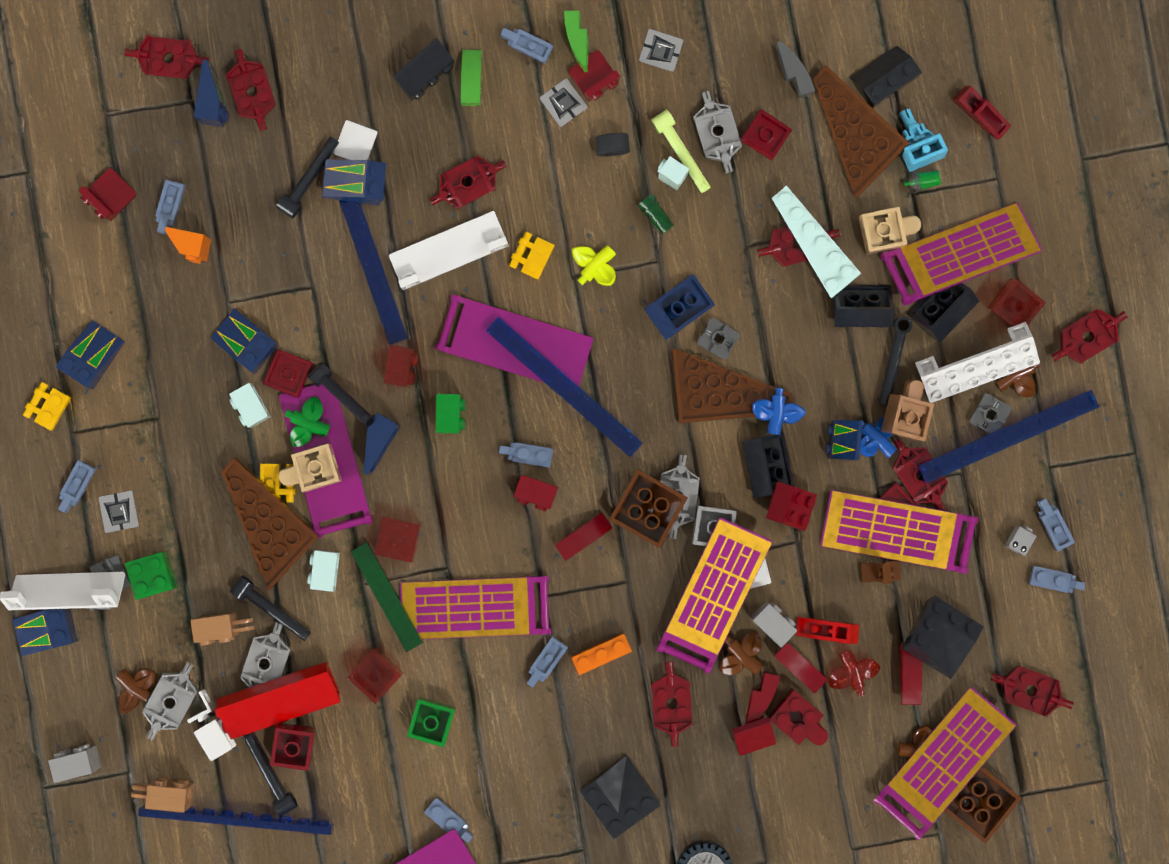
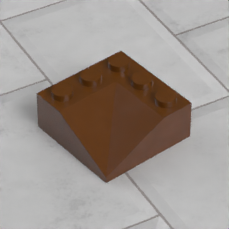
M637 469L609 520L652 545L662 548L688 497Z
M981 767L945 809V812L986 844L1022 798L984 767Z

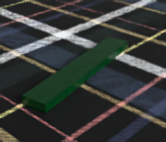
M366 542L352 550L353 558L404 650L408 652L424 643L369 543Z

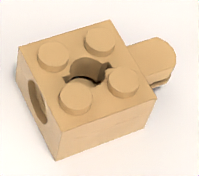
M900 207L862 214L858 218L866 255L904 247L907 245L906 236L917 233L921 228L920 219L913 215L902 217Z
M331 444L292 454L294 466L284 468L279 473V480L283 485L292 486L300 484L302 492L342 482Z

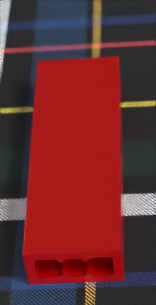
M324 662L218 698L217 706L214 710L217 718L222 720L224 733H228L230 739H234L340 703V691L328 663Z

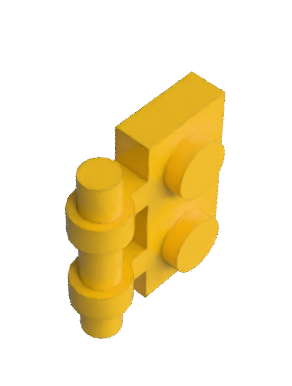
M525 231L523 237H520L518 241L519 246L516 252L511 256L512 260L509 266L516 269L518 263L524 265L521 270L522 273L539 280L555 245L537 237L533 244L529 241L532 234ZM526 247L531 249L527 259L522 257Z
M41 382L39 387L35 388L33 392L35 394L30 403L27 402L23 416L30 419L34 412L38 414L34 422L53 431L71 397L55 388H52L49 394L45 392L48 384ZM43 397L46 401L40 409L37 405Z
M260 464V480L280 499L281 495H286V502H294V495L296 494L294 485L281 489V482L279 480L281 464ZM286 464V468L294 466V464Z

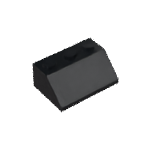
M436 38L393 77L397 85L411 101L415 98L418 100L425 94L424 90L429 86L433 87L436 85L439 77L442 74H448L454 68L453 65L455 63L441 42Z
M895 46L852 76L850 80L867 104L875 108L918 78L922 71L909 54L899 46Z
M960 283L921 298L907 315L925 333L941 343L976 306L979 300L970 287Z
M847 285L833 297L834 327L883 328L892 327L895 307L891 285Z
M784 433L742 441L754 498L773 495L777 482L794 486Z

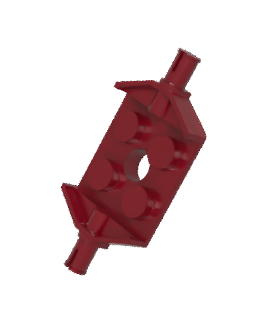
M147 35L137 50L125 48L124 53L125 57H136L145 75L188 79L194 68L198 64L202 65L203 60L210 62L209 57H199L196 54L190 39L186 41ZM167 54H173L174 56L171 63L164 62V57Z
M238 49V51H234L237 64L225 76L230 85L238 116L256 120L260 132L268 129L264 120L266 119L265 116L276 106L264 66L261 63L246 61L242 49ZM250 87L257 88V93L253 97L247 95Z
M477 155L441 174L439 194L429 198L433 206L441 201H446L460 210L461 207L491 191H496V173L507 166L504 160L493 165ZM465 177H471L473 183L471 186L465 187L462 184V180Z
M788 226L773 229L769 246L757 249L758 257L772 255L782 267L809 261L802 249L793 247L792 242L796 238ZM839 229L825 230L831 238L840 237Z
M1100 309L1094 310L1060 331L1061 348H1059V351L1051 354V357L1054 358L1055 362L1067 356L1079 364L1084 363V361L1114 343L1119 342L1118 323L1127 319L1128 316L1125 315L1124 311L1112 317ZM1085 332L1092 334L1090 342L1084 341L1083 334Z
M901 438L894 441L893 443L900 451V454L892 470L896 472L916 504L932 502L938 510H946L947 508L940 499H942L941 495L947 487L948 481L925 447L909 449L904 445ZM919 470H923L926 473V478L923 481H919L916 477V473Z
M666 661L665 675L651 683L654 727L669 733L671 747H674V739L675 746L679 747V733L693 725L690 681L675 675L673 661H670V669L669 662ZM669 698L677 700L675 708L667 707L666 702Z
M1017 665L1006 676H1000L995 673L991 675L993 676L990 679L991 681L1002 685L1005 702L1045 717L1049 716L1058 706L1071 710L1072 706L1070 705H1074L1073 701L1062 697L1059 680ZM1029 685L1035 687V693L1031 696L1026 694V688Z

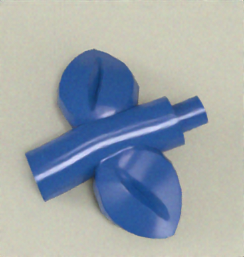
M776 388L775 395H772L771 401L759 399L752 406L754 415L758 419L769 420L767 434L780 435L783 422L787 424L796 423L806 413L803 407L795 403L789 402L785 404L782 388Z
M885 416L878 419L874 426L863 421V437H861L860 453L866 457L874 456L879 448L889 458L897 450L888 439L893 434L881 431Z

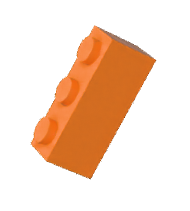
M624 632L572 655L571 658L578 674L581 675L632 652V649Z

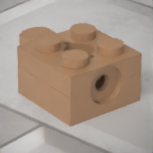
M908 380L905 382L902 395L890 394L881 429L882 432L925 442L934 404L921 401L924 384L921 381Z
M237 612L194 618L191 620L193 642H200V646L215 643V640H219V643L235 640L234 637L239 635V632L254 630V625L238 626V624L254 622L253 618L238 620Z
M158 777V779L150 784H132V789L139 791L131 792V797L146 799L145 809L184 813L192 806L194 783H190L189 779L171 781L169 777Z

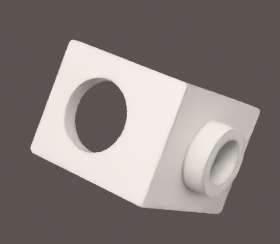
M205 689L201 690L199 694L207 709L188 719V723L196 719L201 722L210 717L208 713L214 710L215 707Z

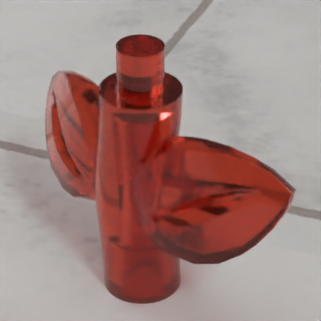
M852 650L840 653V659L845 667H839L832 671L829 677V687L844 689L851 685L852 691L856 690L858 697L865 695L863 679L869 680L875 677L880 670L879 664L869 658H864L857 662Z

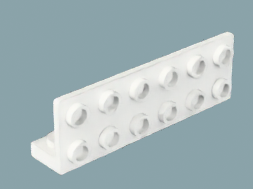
M492 211L390 254L389 258L399 279L398 282L401 289L406 290L506 248L509 245L496 214Z
M1024 322L1007 329L1012 340L1011 342L938 368L934 356L916 362L915 364L924 384L929 402L933 403L1039 364L1040 360L1035 342L1027 323Z
M97 572L16 575L12 590L1 592L0 600L8 610L118 607L125 573Z

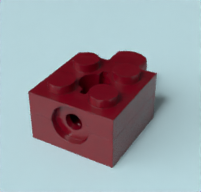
M793 688L789 690L768 716L773 724L798 745L805 738L818 746L823 745L828 740L827 731L818 724L824 715Z

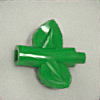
M317 397L307 400L301 412L298 410L293 412L287 409L284 415L290 418V422L296 425L292 428L290 435L293 447H301L311 441L312 433L326 437L331 428V425L318 421L323 415V406Z

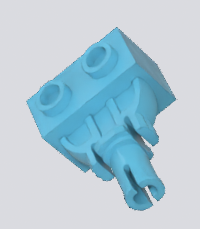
M906 109V112L905 110L900 112L899 116L906 127L902 135L910 143L905 147L902 154L909 172L945 158L948 149L941 134L934 135L925 128L923 123L920 125L916 123L910 109Z

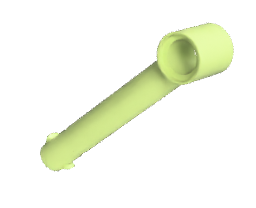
M666 109L650 119L657 133L661 134L663 132L682 164L689 168L688 173L699 191L704 193L710 189L711 186L673 128V125L676 123L670 112Z

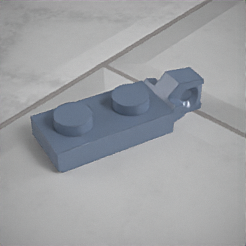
M503 28L500 37L508 41L507 45L511 46V48L546 64L554 47L552 44L521 29H514L512 32Z
M165 180L155 215L156 222H159L157 232L167 235L165 228L169 227V225H174L185 190L184 184Z
M511 443L510 447L500 446L499 453L509 455L508 460L550 468L553 449L522 443Z
M81 460L76 462L60 492L61 496L59 499L63 501L58 510L68 513L72 505L75 507L79 503L96 468Z
M1046 498L1036 501L1041 510L1038 512L1039 518L1055 550L1060 551L1074 544L1075 541L1059 510L1054 505L1050 506Z
M1032 566L1029 585L1066 593H1073V588L1084 590L1085 583L1075 581L1076 576L1072 574Z
M552 636L530 667L529 673L532 676L527 681V684L533 688L538 680L543 682L547 679L568 647Z
M438 797L425 810L424 813L446 832L456 829L460 837L467 843L473 838L474 835L467 830L469 825Z

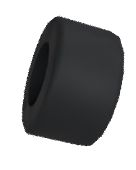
M609 133L596 136V155L617 156L628 154L630 152L629 135L627 133Z

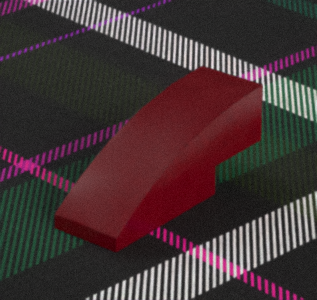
M964 86L952 99L972 120L997 140L1011 127L987 99H983L972 86Z
M600 513L555 544V547L563 559L567 561L613 527L604 514Z
M788 642L773 654L778 661L814 693L828 680Z
M902 643L900 646L901 705H921L922 661L903 650L902 646L904 643Z
M763 671L760 689L752 688L744 725L759 720L764 714L776 692L780 679L779 674Z

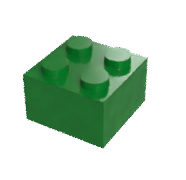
M436 394V433L462 434V430H465V419L462 418V411L466 410V400L462 399V395Z
M167 551L125 563L135 600L178 588Z
M419 697L407 737L445 747L456 707Z

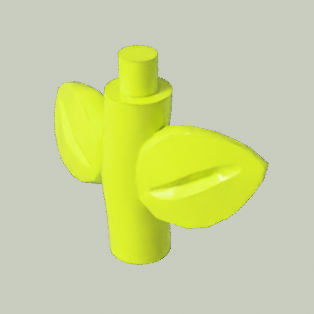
M606 245L597 254L592 248L587 246H578L572 249V254L577 264L585 267L581 271L582 276L577 280L582 286L593 278L604 286H611L616 278L615 270L606 263L616 253L609 246Z

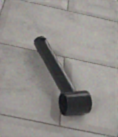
M331 136L328 138L289 196L284 194L276 205L278 210L292 219L298 214L302 206L299 201L325 165V160L329 159L338 146L339 142Z
M905 316L896 318L892 325L895 334L878 404L887 406L889 396L894 389L906 333L912 329V321ZM900 320H904L907 323V328L904 331L898 328Z
M322 362L307 374L317 387L323 385L366 427L374 423L375 418L330 377L333 375L332 372Z
M241 575L230 590L232 595L241 601H244L245 598L303 641L308 638L311 631L253 589L255 584Z
M254 733L243 735V740L276 798L272 803L277 814L282 816L297 808L298 803L291 792H285Z

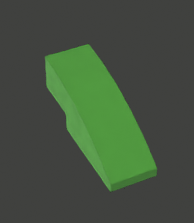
M564 11L565 27L572 52L582 70L588 72L587 29H581L580 11Z
M463 50L461 105L481 106L482 50Z

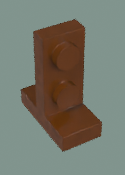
M899 561L860 563L862 583L880 582L888 584L894 580H901Z

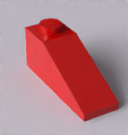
M797 617V632L795 636L846 644H858L860 624Z

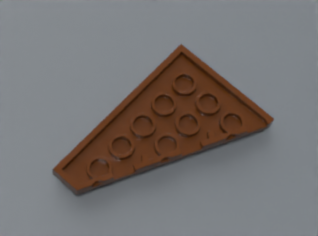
M825 65L813 78V82L853 195L858 199L910 143Z
M672 349L679 424L756 417L753 412V403L759 399L771 401L772 395H775L776 387L678 349ZM783 390L785 404L793 403L792 393Z
M235 457L221 473L224 481L227 483V489L231 493L239 520L243 524L244 533H246L250 542V548L255 561L258 563L260 574L262 573L265 587L270 590L320 535Z

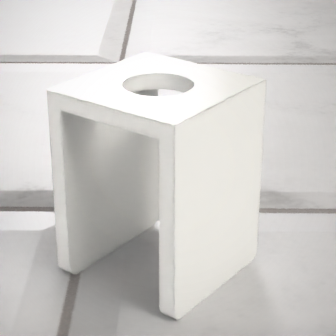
M216 718L193 732L210 761H213L237 745L234 739H230L228 733H224L221 718Z

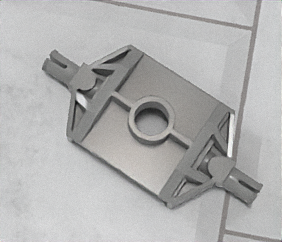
M709 91L703 92L701 94L705 103L704 107L693 117V120L696 124L705 159L722 162L727 174L729 171L733 172L730 162L731 157L742 147L731 107L714 103ZM715 126L722 127L723 134L721 136L714 135L713 128Z
M680 454L677 468L661 473L660 481L688 497L668 538H672L673 535V539H677V529L680 525L695 519L700 479L686 469L687 455H683L682 462V455Z
M275 622L273 632L269 635L253 638L240 677L249 688L282 676L291 648L280 637L283 625L279 624V622ZM261 659L269 661L270 666L268 669L260 667Z
M186 662L181 672L162 673L150 699L142 710L143 715L151 724V729L146 736L148 739L154 740L157 732L160 730H175L179 727L197 693V688L189 679V673L194 666L192 663ZM167 698H173L175 705L167 707L164 701Z

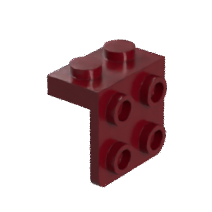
M598 50L588 56V72H584L578 63L569 69V75L588 102L591 100L596 101L603 96V92L608 89L612 90L619 85V73L617 70L613 71L607 60Z
M111 168L90 188L82 186L78 190L83 195L80 198L88 206L92 204L96 208L94 212L101 219L105 217L110 221L136 197V192Z

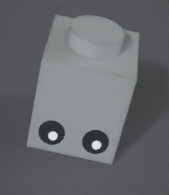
M1022 525V527L1015 526L1004 546L1021 556H1026L1037 536L1032 534L1033 530L1025 525Z

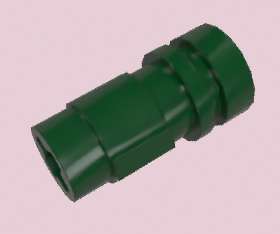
M652 193L640 202L638 207L644 210V215L647 214L653 225L663 234L673 227L674 224L659 206V201H655L656 197Z

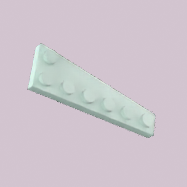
M787 186L772 198L829 296L833 298L861 274L860 271Z

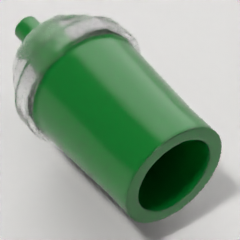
M939 170L915 172V174L910 176L909 182H904V186L909 185L912 190L918 191L941 185Z

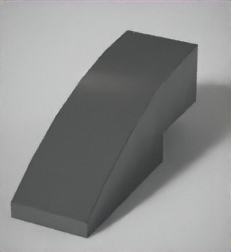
M781 41L777 42L775 48L786 83L794 82L799 99L813 95L815 88L804 65L790 48Z

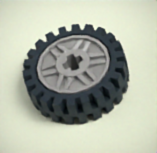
M707 840L694 842L689 847L687 846L681 852L677 864H733L729 854L722 846Z

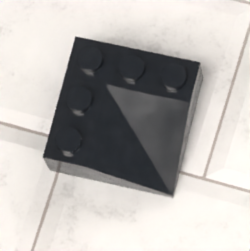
M934 595L924 604L902 649L944 676L952 679L976 643L984 626Z
M627 755L580 788L581 795L613 839L661 806L659 799Z

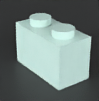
M670 156L668 160L664 159L659 165L657 171L659 173L658 179L677 191L687 177L689 168Z
M248 383L229 394L231 396L229 401L232 407L238 409L241 414L239 419L243 426L247 425L248 428H252L271 417L252 383Z
M315 550L314 554H311L310 565H313L312 573L308 575L310 589L336 591L340 552Z

